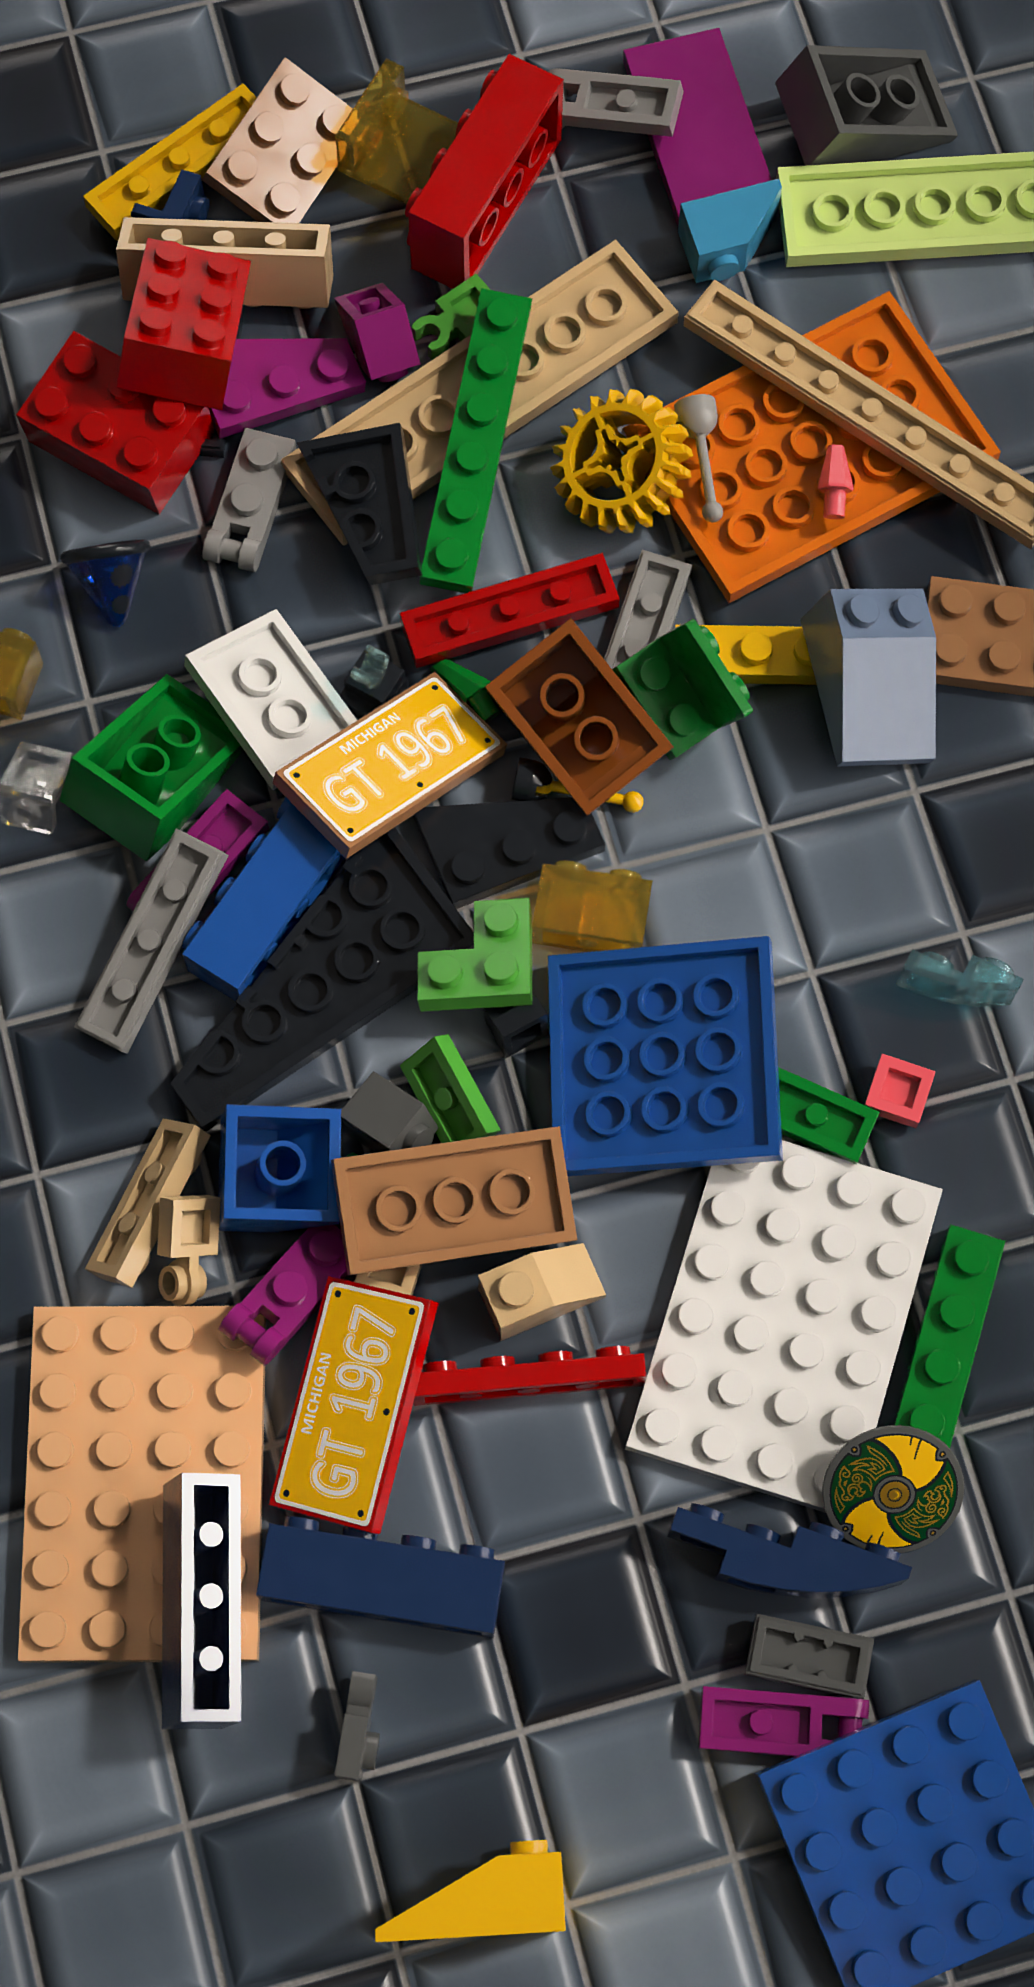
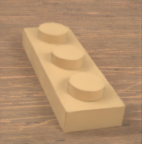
M162 1119L85 1267L87 1271L106 1281L131 1288L134 1286L138 1276L146 1269L150 1260V1252L158 1239L160 1197L180 1196L190 1175L199 1166L202 1159V1151L211 1135L194 1124Z

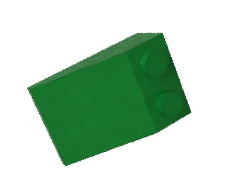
M166 674L71 757L59 801L147 862L170 841L175 829L180 830L244 749L212 704Z

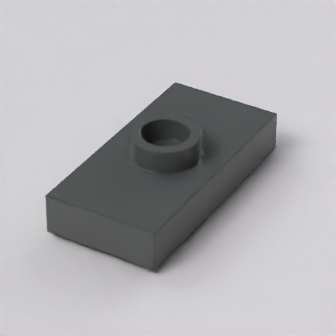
M756 1614L744 1675L840 1696L864 1699L874 1638Z

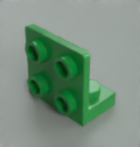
M691 619L661 635L612 669L674 746L666 754L669 760L678 757L717 729L741 720L753 712L748 702L750 694L746 685L734 672L729 673L718 656L720 648L717 640L705 626H699L695 619Z

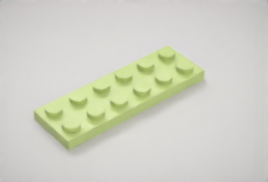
M1034 152L778 167L776 179L780 180L782 186L779 210L786 267L1034 252Z

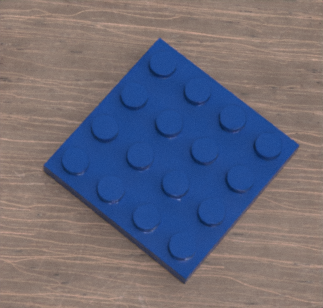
M769 936L548 956L552 1127L560 1126L567 1176L783 1161L772 942Z
M974 1679L838 1737L831 1742L755 1773L842 1987H911L1034 1933V1808L980 1680Z

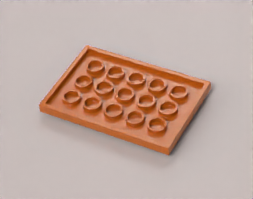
M890 291L802 335L996 460L999 459L1001 451ZM745 365L663 407H670L674 411V404L678 400L697 394L711 395L716 400L717 424L709 435L706 436L716 502L721 504L723 516L719 521L712 523L706 521L702 515V509L706 501L696 441L693 438L687 437L681 443L690 447L693 454L691 458L680 463L691 471L690 474L692 476L685 480H677L676 486L683 491L684 498L677 499L670 495L665 503L669 506L670 514L728 603L741 598L940 492ZM629 424L622 428V435L627 438L636 434L643 437L651 433L649 427L642 424ZM828 445L844 446L853 483V491L846 494L845 518L837 520L823 517L824 493L818 489ZM651 466V467L649 468V470L647 471V473H646V477H647V478H648V476L650 475L653 466Z

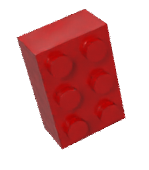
M147 237L123 339L116 388L222 410L251 261L237 258L227 253H215L183 246L174 241H161Z
M73 331L16 414L21 427L30 443L160 515L200 455L201 445L214 434L215 428L208 407L116 388L121 356Z

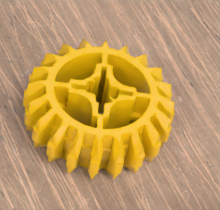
M610 389L606 403L598 396H590L591 410L588 413L580 408L573 409L574 417L578 420L573 428L569 425L560 426L561 433L567 437L565 444L552 446L554 454L563 458L562 461L550 467L552 474L562 479L554 488L559 496L568 498L565 503L566 509L573 515L580 514V521L585 525L595 527L598 524L600 530L609 534L613 533L618 526L622 532L633 534L636 520L646 528L653 527V511L656 510L663 516L670 515L669 506L665 503L670 495L677 499L684 498L683 491L676 486L678 479L685 480L692 477L691 471L680 464L693 456L692 449L685 444H681L689 435L685 427L681 424H676L678 420L677 413L670 407L663 408V402L656 396L649 395L647 398H644L640 391L630 389L624 397V394L619 390ZM627 424H642L648 426L651 433L643 437L636 434L627 438L618 431L617 427ZM596 445H597V449H596L595 453L593 454V456L591 457V455H592V453H593V451H594V449H595V447H596ZM653 466L650 475L645 481L647 471ZM616 485L624 491L626 497L616 500H601L595 496L593 490L600 486L607 489L610 486Z

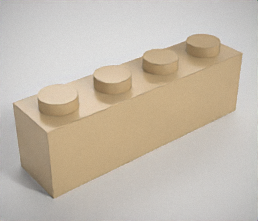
M123 218L116 247L123 300L133 301L148 237L161 241H174L183 246L215 253H227L237 258L250 260L251 265L243 305L249 307L262 305L291 306L301 309L313 307L328 308L333 281L329 224Z

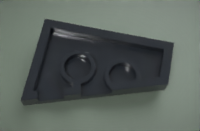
M389 424L297 442L370 586L423 576L405 437L401 424Z
M572 797L534 801L424 807L413 815L447 897L456 909L605 852V842L592 813L587 816Z

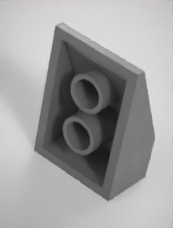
M806 45L775 82L805 166L881 161L949 143L958 136L925 50Z

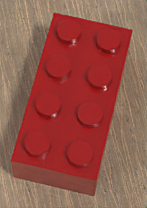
M508 54L498 71L493 69L488 73L481 88L480 100L473 110L468 108L464 111L458 122L454 141L448 149H440L431 167V177L423 189L417 187L413 191L406 205L405 216L409 218L407 245L410 246L411 269L452 289L476 273H479L562 140L564 79L511 54Z

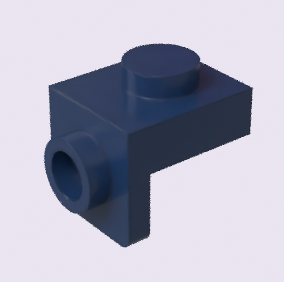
M182 169L163 211L135 203L131 211V217L206 220L209 212V199L205 198L201 175Z

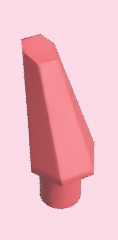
M828 445L818 489L824 493L823 517L826 519L837 520L845 518L846 494L853 491L845 449L842 445Z

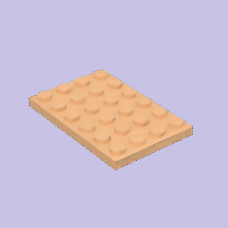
M234 1306L34 1307L18 1644L19 1662H162L163 1485L180 1473L240 1474L241 1662L259 1661L260 1599L256 1596L261 1571L265 1366L250 1355L252 1348L239 1338L232 1341L219 1331L221 1322ZM259 1314L254 1321L266 1329V1318Z

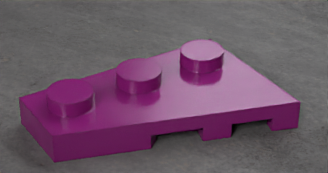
M347 338L236 339L223 409H208L219 439L243 432L245 428L252 429L365 392L366 381Z

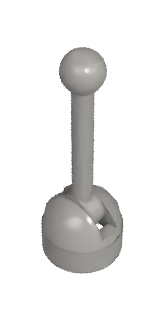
M707 394L691 395L678 400L674 404V411L678 415L676 423L681 424L687 429L688 438H693L696 441L706 501L702 509V515L706 521L713 523L719 521L723 516V508L720 503L716 502L706 436L709 435L717 424L716 400L713 396Z

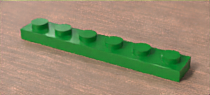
M481 288L422 563L423 576H420V585L460 593H468L473 590L533 298Z

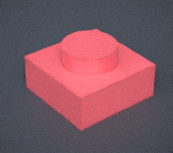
M882 1053L864 1105L879 1111L880 1117L917 1128L936 1071Z

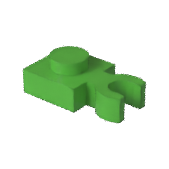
M477 273L435 300V310L438 316H422L413 323L412 334L415 341L422 339V337L428 334L438 337L437 340L428 345V357L431 360L450 348V342L458 338L462 341L472 334L481 288L489 289Z

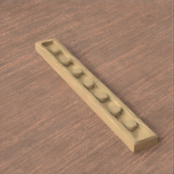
M716 280L710 284L684 316L683 326L1024 546L1032 549L1034 546V483Z

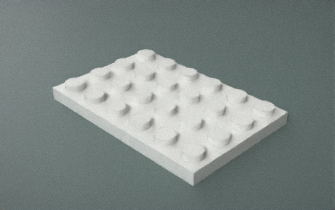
M782 1140L783 1161L711 1166L625 1450L826 1513L822 1488L824 1476L831 1460L848 1441L863 1432L877 1427L943 1189L859 1163L854 1164L848 1160Z

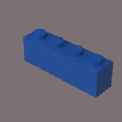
M287 798L284 799L278 810L277 818L279 821L268 836L262 833L255 839L247 852L246 862L248 863L237 879L230 877L223 883L214 900L216 908L205 923L198 921L192 926L182 944L184 949L182 955L188 972L234 1001L237 1000L248 985L251 987L268 965V959L318 896L322 895L347 860Z

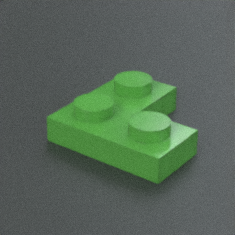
M529 898L474 901V949L418 952L417 1001L420 1012L533 1005L532 909Z

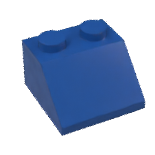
M226 1104L220 1120L219 1197L221 1202L219 1231L275 1233L339 1224L331 1160L341 1158V1109Z

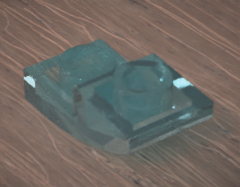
M912 949L896 985L939 1001L967 1006L994 1007L1010 1005L1024 979L1014 975L1013 969L1008 964L992 957L981 959L972 955L964 973L953 969L954 965L951 961L937 953L924 952L922 954Z

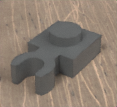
M352 1671L346 1714H344L335 1777L362 1782L363 1770L375 1769L380 1733L370 1732L371 1714L378 1679L374 1674Z

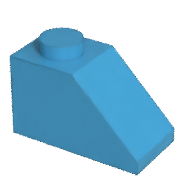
M779 179L681 203L678 234L696 283L711 279L723 281L733 277L738 272L745 271L778 215L782 190Z

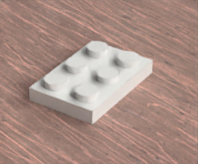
M277 609L185 655V668L272 790L277 788L273 784L276 771L357 721Z

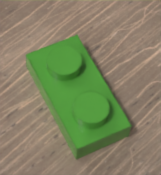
M449 1034L434 1036L400 1065L417 1099L424 1103L439 1127L436 1134L441 1143L495 1136L501 1131Z

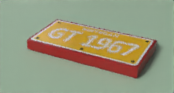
M328 1276L269 1505L366 1532L381 1533L438 1302Z

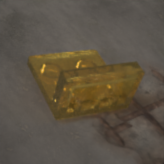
M386 58L335 135L338 171L407 204L413 191L417 187L423 189L431 177L430 171L437 153L442 148L448 149L454 141L458 122L408 99L409 93L405 90L404 67Z

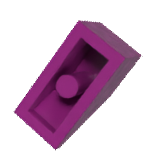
M384 283L375 284L334 298L359 365L371 380L378 378L380 382L394 381L408 374L407 368L421 364L405 305Z

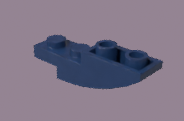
M696 1503L691 1504L689 1511L680 1507L677 1508L667 1536L721 1556L722 1560L715 1580L749 1590L781 1596L829 1598L873 1593L901 1585L909 1579L912 1570L911 1566L899 1562L901 1556L899 1552L871 1542H867L865 1550L842 1542L844 1537L842 1531L822 1523L811 1522L809 1529L798 1526L792 1534L789 1546L786 1547L778 1544L781 1535L772 1530L754 1524H747L745 1531L723 1523L725 1517L723 1513Z

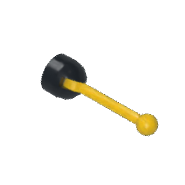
M519 758L511 800L534 801L544 799L551 791L570 795L559 781L553 780L551 772L545 764L532 759ZM629 791L625 795L616 793L606 801L622 805L630 813L638 812L644 803L642 795L636 791Z

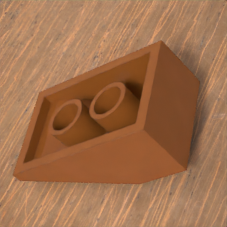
M572 618L485 686L494 702L587 816L674 748Z

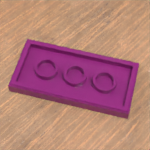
M720 28L623 50V63L627 75L681 80L684 92L673 137L647 134L677 225L679 224L681 203L772 180Z

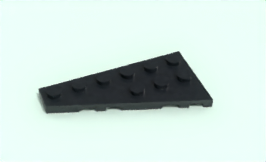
M395 827L349 857L342 866L343 871L323 895L318 896L268 959V965L251 987L248 985L235 1001L236 1006L217 1030L211 1031L170 1083L176 1095L203 1131L207 1132L220 1123L226 1104L247 1105L418 989V952L474 949V932Z

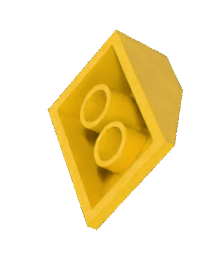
M547 1840L510 1842L511 1855H498L375 1929V1942L566 1931L561 1852L548 1853Z

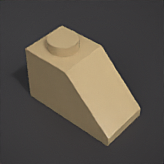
M584 1243L533 1252L478 1275V1289L500 1341L606 1297L604 1288Z

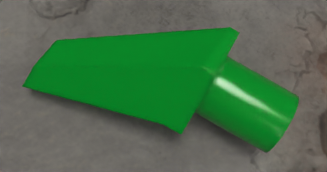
M448 659L442 660L429 668L432 673L436 672L464 702L470 704L486 723L501 713L485 688L491 682L490 680Z

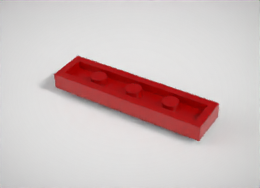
M602 552L400 612L399 614L400 623L416 668L557 627L563 625L570 618L573 621L617 609L619 608L620 598Z
M610 1346L597 1349L596 1357L573 1359L571 1351H552L539 1354L538 1362L515 1364V1357L513 1356L483 1358L480 1360V1367L457 1369V1362L455 1361L429 1362L423 1364L413 1404L414 1406L641 1387L644 1386L646 1380L644 1353L631 1354L630 1347Z

